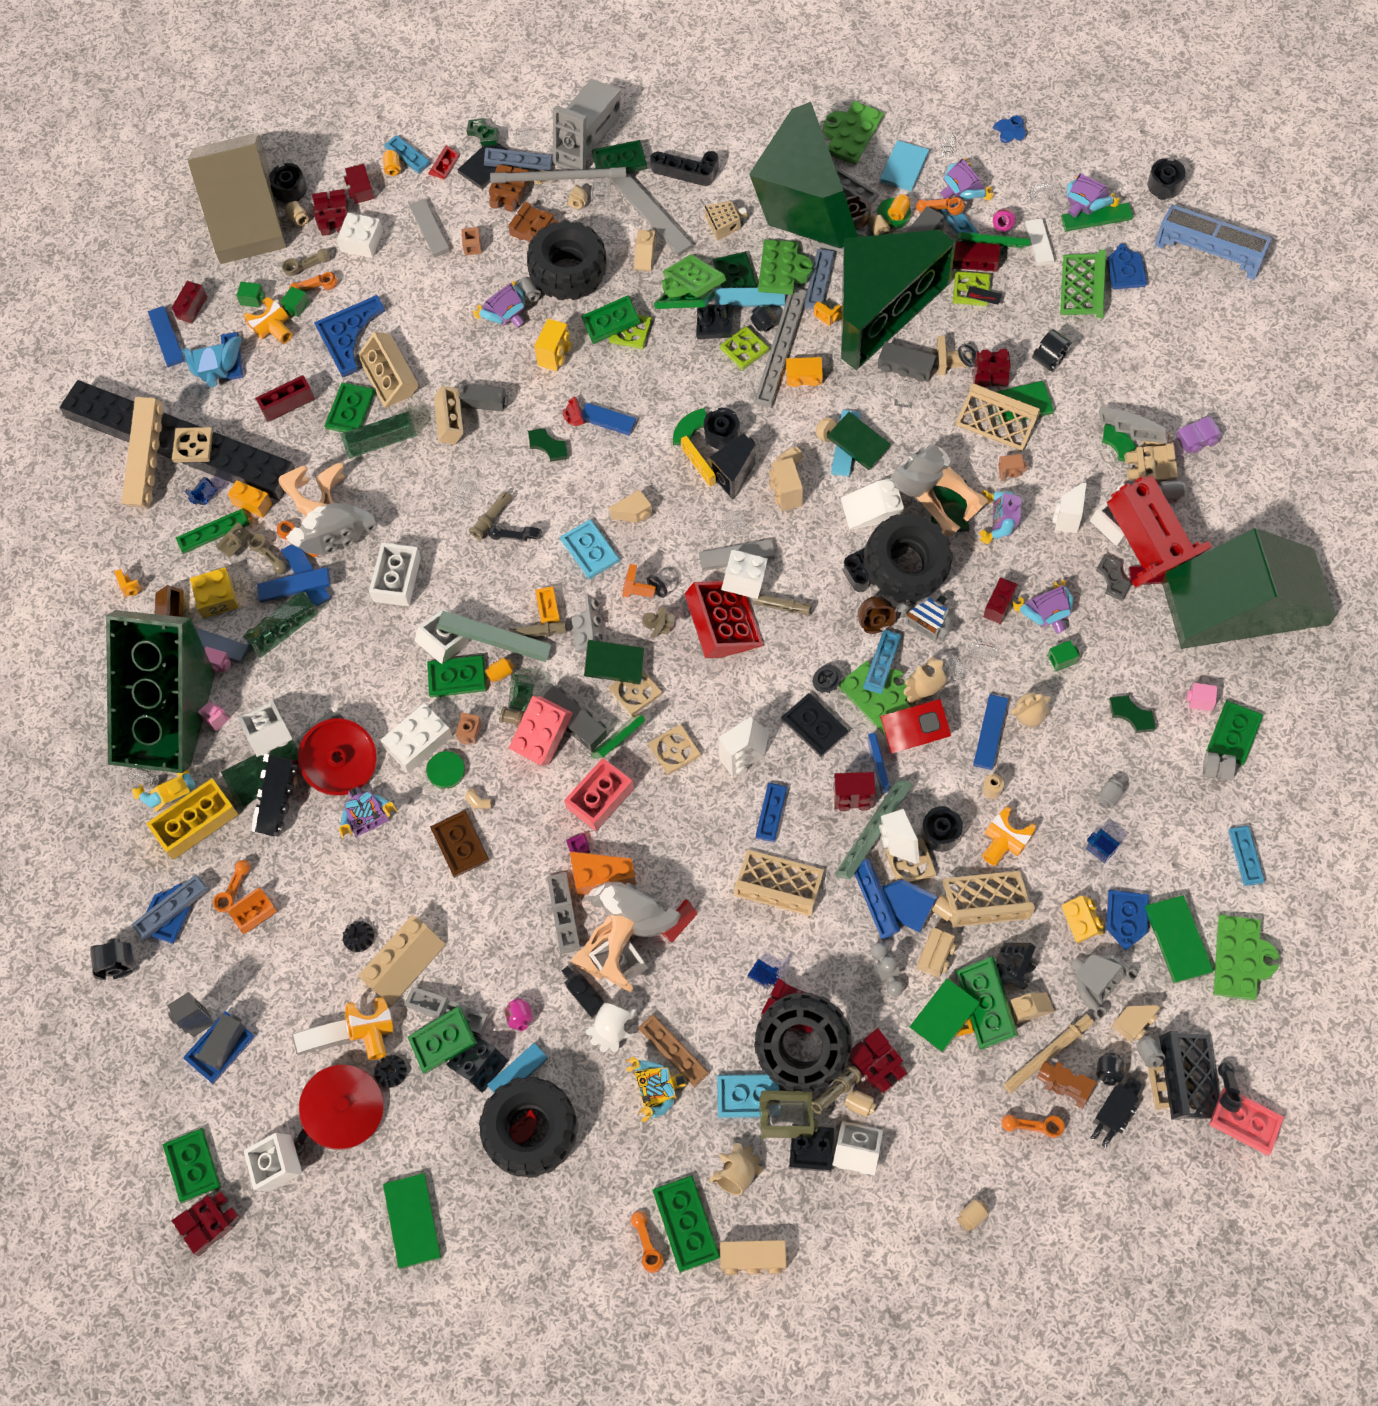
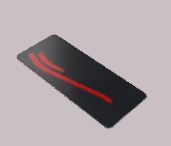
M969 286L966 297L999 305L1002 294Z

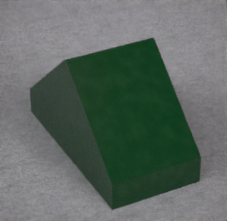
M811 102L791 109L749 173L752 184L769 226L833 247L842 248L844 247L845 238L858 237L813 105Z
M941 230L844 239L841 312V359L857 371L883 347L884 342H888L950 284L956 241Z
M1257 528L1167 571L1162 580L1181 649L1331 625L1336 616L1314 548Z
M115 610L106 615L108 765L183 773L192 764L203 719L198 711L208 703L215 672L212 669V665L191 618Z

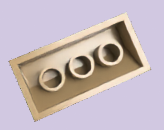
M374 331L357 354V358L384 408H387L411 397L419 385L391 334Z
M412 914L361 971L358 977L378 996L383 997L390 1006H393L446 945Z

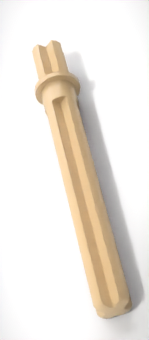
M1086 1014L1074 1025L1070 1024L1069 1029L1007 1080L1003 1085L1009 1093H1012L1036 1073L1044 1061L1049 1062L1071 1042L1081 1038V1034L1093 1025L1094 1021Z

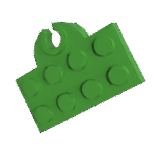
M853 101L847 112L834 111L828 114L826 121L823 123L824 136L831 140L828 145L830 155L857 165L884 113Z
M764 239L758 292L793 295L794 283L802 284L807 282V279L812 275L813 263L808 257L797 254L798 242Z
M690 254L663 271L665 279L662 280V288L664 294H667L668 297H679L690 293L698 298L704 296L709 290L719 287L721 283L726 281L723 273Z
M866 660L841 681L842 684H839L838 687L885 736L880 716L911 707L906 702L908 696L904 695V689L907 685L905 683L901 686L896 685L894 681L902 678L904 673L899 670L890 669L882 694L863 689L871 666Z
M1218 915L1213 995L1256 1001L1257 981L1270 979L1278 970L1279 965L1269 966L1263 961L1264 957H1271L1273 960H1279L1280 957L1273 945L1260 939L1261 920Z

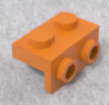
M258 887L229 907L227 912L244 935L275 914L277 910L261 887Z

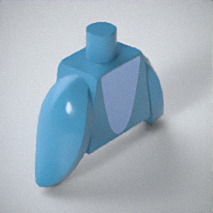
M233 337L225 345L219 344L193 351L185 348L181 352L185 356L190 372L194 376L200 377L203 382H206L207 386L215 387L217 386V380L226 378L228 371L234 367L242 337Z

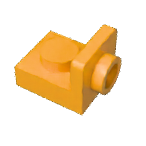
M819 301L814 305V316L829 326L833 322H838L841 318V306L839 304L833 310Z
M121 569L114 571L125 597L134 596L143 590L138 580L131 581L129 575H124Z

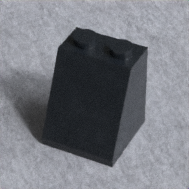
M744 433L709 457L710 468L715 474L716 482L732 500L736 498L756 464V444L751 437L748 438Z

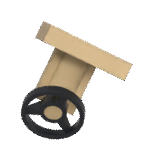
M938 336V375H945L946 368L974 367L975 364L972 362L973 356L971 353L973 352L976 359V349L972 345L964 343L958 348V351H946L945 336ZM962 347H967L970 350L962 351Z

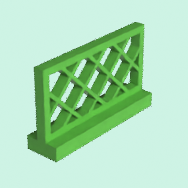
M1106 249L1099 250L1098 254L1063 255L1060 315L1096 314L1097 318H1104ZM1067 260H1075L1077 264L1071 268L1067 264ZM1087 260H1095V263L1090 267L1085 264ZM1080 266L1086 269L1081 274L1075 271ZM1072 273L1076 278L1070 282L1066 277ZM1088 273L1094 276L1090 281L1084 278ZM1079 280L1085 283L1080 289L1074 285ZM1070 287L1076 291L1071 296L1065 293ZM1088 287L1093 290L1090 295H1086L1083 292ZM1079 294L1085 298L1080 303L1074 300ZM1069 302L1075 305L1072 309H1064V306ZM1086 302H1090L1093 308L1085 309L1082 306Z

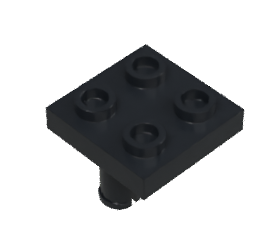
M733 305L698 307L697 339L732 338Z
M1003 943L996 960L1002 983H1014L1022 990L1028 987L1027 983H1030V979L1024 976L1026 969L1030 972L1034 971L1036 968L1034 965L1038 964L1037 960L1032 958L1036 946L1032 943Z
M817 1127V1132H813L812 1140L804 1136L803 1138L801 1136L791 1138L789 1169L832 1172L834 1128Z

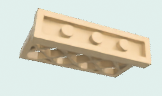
M972 383L955 425L1023 451L1034 424L1039 417L1040 409ZM973 397L980 401L981 406L971 410L969 402ZM994 405L998 412L988 416L985 407ZM983 409L986 417L976 421L973 412ZM1007 411L1012 412L1015 419L1004 422L1001 414ZM971 414L973 423L969 425L961 423L963 416ZM999 415L1003 424L993 428L989 419ZM1023 418L1032 420L1028 427L1021 429L1018 420ZM987 420L991 429L984 432L979 430L977 424ZM1017 422L1019 431L1009 434L1006 425ZM1004 427L1007 436L1002 438L996 437L994 430ZM1021 433L1023 437L1021 446L1014 444L1011 437Z
M747 849L738 880L735 884L734 896L812 916L824 869ZM749 858H758L760 864L751 867L748 862ZM772 862L777 863L780 867L773 872L767 867ZM764 867L767 875L758 878L755 871ZM791 867L796 868L799 874L790 878L786 870ZM783 872L787 880L778 883L774 876ZM750 873L755 878V881L750 883L742 881L743 877ZM809 873L819 874L818 878L812 882H809L805 875ZM802 877L806 885L797 888L793 881ZM771 878L774 886L770 888L764 887L762 882ZM790 883L794 891L790 893L783 892L781 887ZM809 888L813 894L812 898H805L800 892Z
M1020 871L944 878L942 881L953 916L951 919L953 927L1026 920L1031 918L1035 910L1033 902L1029 901ZM1007 878H1016L1018 884L1016 888L1005 882ZM988 880H994L1000 884L997 890L987 884ZM969 882L979 884L981 886L980 889L975 891L968 886ZM950 884H956L962 889L959 893H956L950 888ZM1002 886L1012 891L1009 897L999 892ZM983 888L993 893L990 899L980 894ZM964 890L974 895L971 901L961 896ZM1014 894L1022 898L1023 903H1016L1011 899ZM997 896L1004 900L1005 904L997 905L992 900ZM976 898L986 903L985 907H978L973 903ZM958 899L966 904L967 907L957 910L955 902Z

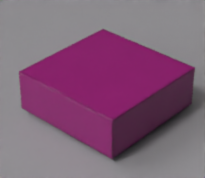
M585 833L566 839L570 852L591 853Z

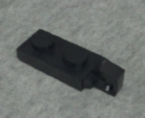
M566 966L561 970L567 979L564 982L566 988L591 1019H593L601 1006L606 1002L579 971L574 974Z

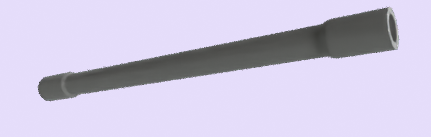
M626 167L593 170L490 173V181L493 184L519 181L626 178Z

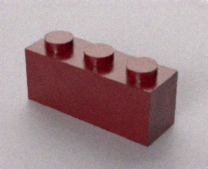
M956 241L952 269L997 272L1000 245Z
M301 375L255 397L266 421L269 422L315 400V397L304 375Z

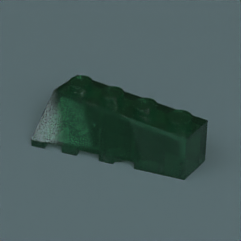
M407 407L386 419L340 434L349 459L417 436Z
M301 591L293 595L287 603L279 606L270 616L263 618L258 625L249 629L242 637L259 658H262L318 615L319 612L314 603Z
M292 738L288 744L281 747L278 746L268 754L298 761L299 749ZM255 754L221 771L241 811L250 802L258 798V789L264 783L263 778H260L261 772L267 766V762L264 761V755L257 757Z

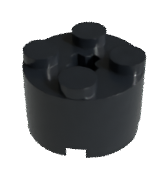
M1168 158L1157 160L1153 164L1148 178L1147 186L1149 191L1160 200L1177 196L1182 189L1185 179L1184 165L1175 159L1173 161L1168 160Z
M284 163V166L279 167L278 165L270 172V184L275 197L279 201L285 203L298 202L305 195L307 185L301 169L296 164Z
M1051 329L1041 340L1039 348L1035 349L1032 359L1049 371L1054 372L1059 365L1060 359L1063 361L1068 355V350L1073 342L1058 331Z
M721 407L713 412L710 411L705 416L704 436L706 443L720 450L740 436V421L733 410Z
M946 806L932 808L924 817L921 828V837L930 850L938 852L953 849L958 845L963 829L962 819L957 812L955 813Z
M113 938L109 939L106 944L90 947L92 972L95 979L106 980V976H113L114 980L133 973L135 967L130 943L120 942V939Z

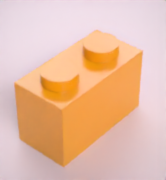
M822 357L786 358L787 386L822 385Z
M236 480L227 494L232 505L243 508L264 518L272 505L268 493Z

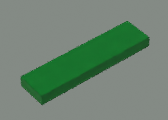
M1129 203L1119 204L1117 207L1106 206L1093 211L1089 215L1081 211L1076 218L1072 217L1069 213L1061 215L1065 232L1133 219Z
M242 508L175 538L182 554H185L224 537L237 523H240L244 528L249 526L250 522Z

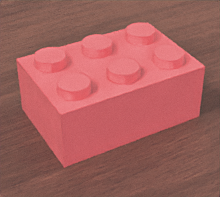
M532 696L509 749L541 766L549 765L573 713L541 696Z
M602 758L564 800L566 809L596 832L634 790L633 781Z

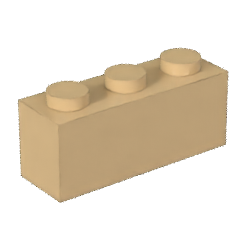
M441 386L434 397L438 442L455 445L463 434L459 390L457 388Z
M785 1240L720 1242L721 1272L725 1271V1275H738V1271H747L748 1275H758L760 1271L769 1270V1274H782V1270H786Z

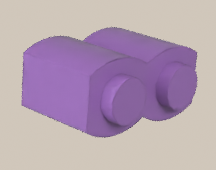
M1210 416L1182 427L1178 430L1176 437L1188 454L1191 452L1197 453L1208 445L1209 447L1216 445L1221 437V432Z

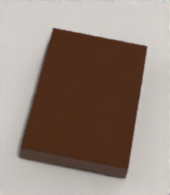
M466 810L430 826L454 878L490 861Z

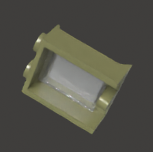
M761 1091L759 1099L761 1140L765 1138H797L798 1136H801V1138L804 1136L812 1140L813 1132H817V1119H813L814 1111L811 1108V1103L815 1101L812 1099V1092Z

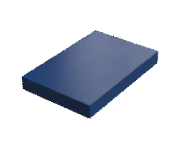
M225 1011V1012L223 1013V1014H225V1015H227V1016L230 1017V1014H229L228 1012ZM220 1018L215 1021L183 1057L184 1060L212 1084L219 1079L256 1037L245 1028L220 1071L203 1063L194 1056L196 1053H200Z

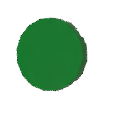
M888 198L882 201L877 210V215H882L891 229L892 227L901 228L905 226L911 217L910 207L902 220L896 221L890 217L888 210L895 198Z
M449 751L439 752L432 756L426 767L429 781L440 789L455 787L462 781L465 774L464 762L460 756Z

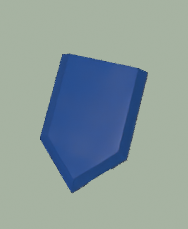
M1120 243L1117 249L1106 259L1112 289L1147 286L1142 255L1129 250L1125 244Z
M903 879L882 886L896 921L921 933L938 896Z
M179 883L165 892L155 894L146 912L182 884ZM188 906L150 937L174 944L191 907Z
M1108 890L1106 930L1126 951L1148 933V915L1145 906L1149 904V894Z

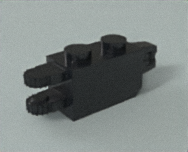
M1131 1077L1123 1087H1114L1092 1122L1097 1125L1090 1137L1092 1140L1098 1138L1101 1129L1105 1130L1109 1134L1103 1140L1102 1146L1106 1148L1113 1136L1115 1137L1118 1132L1121 1134L1124 1132L1128 1125L1125 1120L1128 1115L1133 1117L1139 1107L1136 1102L1139 1099L1137 1096L1142 1086L1141 1082Z

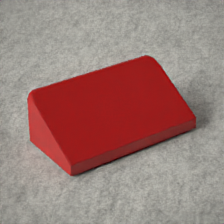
M445 145L428 174L445 180L460 154Z
M687 899L675 910L681 914L678 923L668 931L661 933L670 942H674L697 915V911Z

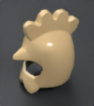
M934 656L931 657L924 665H918L917 670L905 681L907 687L904 689V695L908 696V702L919 705L923 698L936 694L946 685L947 680L942 670L943 662L941 660H936ZM928 665L935 670L933 676H931L928 670Z
M1027 693L1020 697L1015 705V709L1011 713L1014 716L1016 715L1017 720L1021 724L1028 727H1036L1042 724L1049 715L1047 704L1051 697Z
M736 1143L732 1148V1153L719 1154L724 1164L723 1170L714 1172L709 1182H716L724 1191L740 1196L748 1189L754 1175H759L763 1172V1168L758 1165L760 1158L758 1155L751 1154L752 1148L750 1146L743 1148L740 1143Z

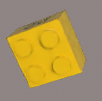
M547 318L534 345L538 366L558 371L559 367L563 366L565 354L570 352L572 347L570 332L566 323Z
M226 567L190 578L197 610L203 619L239 608L232 579Z

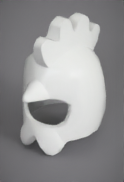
M604 1003L597 1013L594 1026L589 1027L585 1032L586 1035L592 1036L590 1040L591 1045L600 1044L599 1049L601 1052H606L608 1048L614 1053L617 1052L621 1040L632 1038V1035L624 1031V1024L627 1020L634 1019L637 1010L631 1009L626 1011L612 1004Z

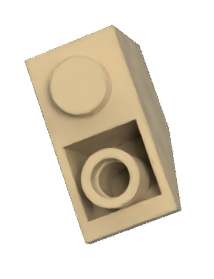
M1157 1005L1127 1006L1111 1027L1132 1043L1135 1038L1139 1040L1146 1033V1030L1143 1028L1148 1023L1152 1025L1157 1020L1159 1015L1156 1013L1160 1007Z

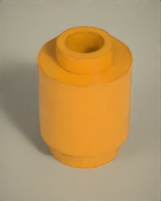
M394 150L386 151L382 158L384 172L389 176H396L401 172L399 155Z
M904 194L895 197L888 210V214L893 220L897 221L904 218L910 207V198Z
M502 657L489 665L485 672L492 683L499 682L513 674L512 669H514V666L509 658L505 660Z

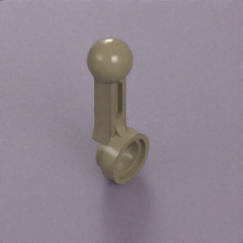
M320 249L316 254L299 262L294 258L286 259L282 263V270L286 275L295 276L298 272L300 273L320 262L329 261L330 252L327 249ZM291 266H295L293 270L288 271Z
M256 533L249 537L247 541L249 548L263 555L273 565L275 573L284 574L287 571V563L284 560H279L267 548V540L264 535ZM259 541L262 542L261 545L257 547L254 546L255 543Z

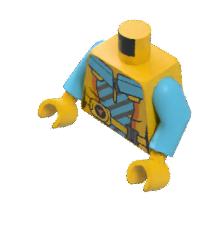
M187 769L183 773H177L178 777L156 786L149 794L144 791L142 784L138 785L139 788L132 787L131 789L134 799H140L147 806L154 808L155 812L172 806L188 795L190 791L195 789V782Z
M630 1057L625 1060V1062L632 1064V1066L626 1068L628 1072L637 1070L635 1071V1076L644 1105L638 1111V1114L644 1113L646 1115L642 1122L665 1115L674 1105V1100H676L674 1089L686 1086L683 1074L670 1077L668 1068L661 1064L638 1060L636 1057Z

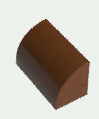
M166 585L155 593V614L183 617L184 590Z

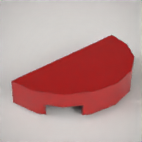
M574 396L568 401L569 404L566 409H563V417L568 424L580 426L585 424L578 399Z
M532 1109L510 1127L511 1138L518 1145L529 1141L536 1132L537 1117Z

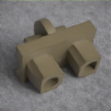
M237 523L215 547L230 559L252 534L243 528L240 523Z
M661 606L656 615L654 613H646L642 617V624L648 629L654 628L651 637L656 638L659 633L668 635L670 627L674 625L675 614L666 613V607Z

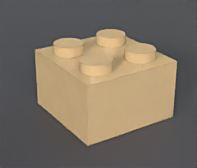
M793 457L772 462L771 470H769V486L771 491L774 490L775 492L774 501L776 506L779 505L781 511L801 507L803 488Z

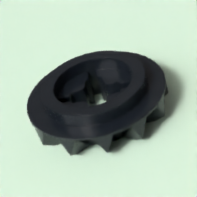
M825 665L815 672L812 683L817 691L822 694L825 692L830 694L832 690H837L839 684H842L841 678L843 676L836 666ZM824 676L830 678L831 683L826 682Z
M363 920L354 921L352 924L347 925L343 932L342 941L348 950L363 952L372 945L374 930L370 924ZM356 929L360 934H363L360 936V943L356 938H353L356 935Z
M394 1054L386 1055L378 1060L374 1067L376 1081L386 1088L400 1085L407 1074L405 1062ZM392 1063V1068L397 1072L391 1073L388 1078V1074L384 1070L389 1069Z

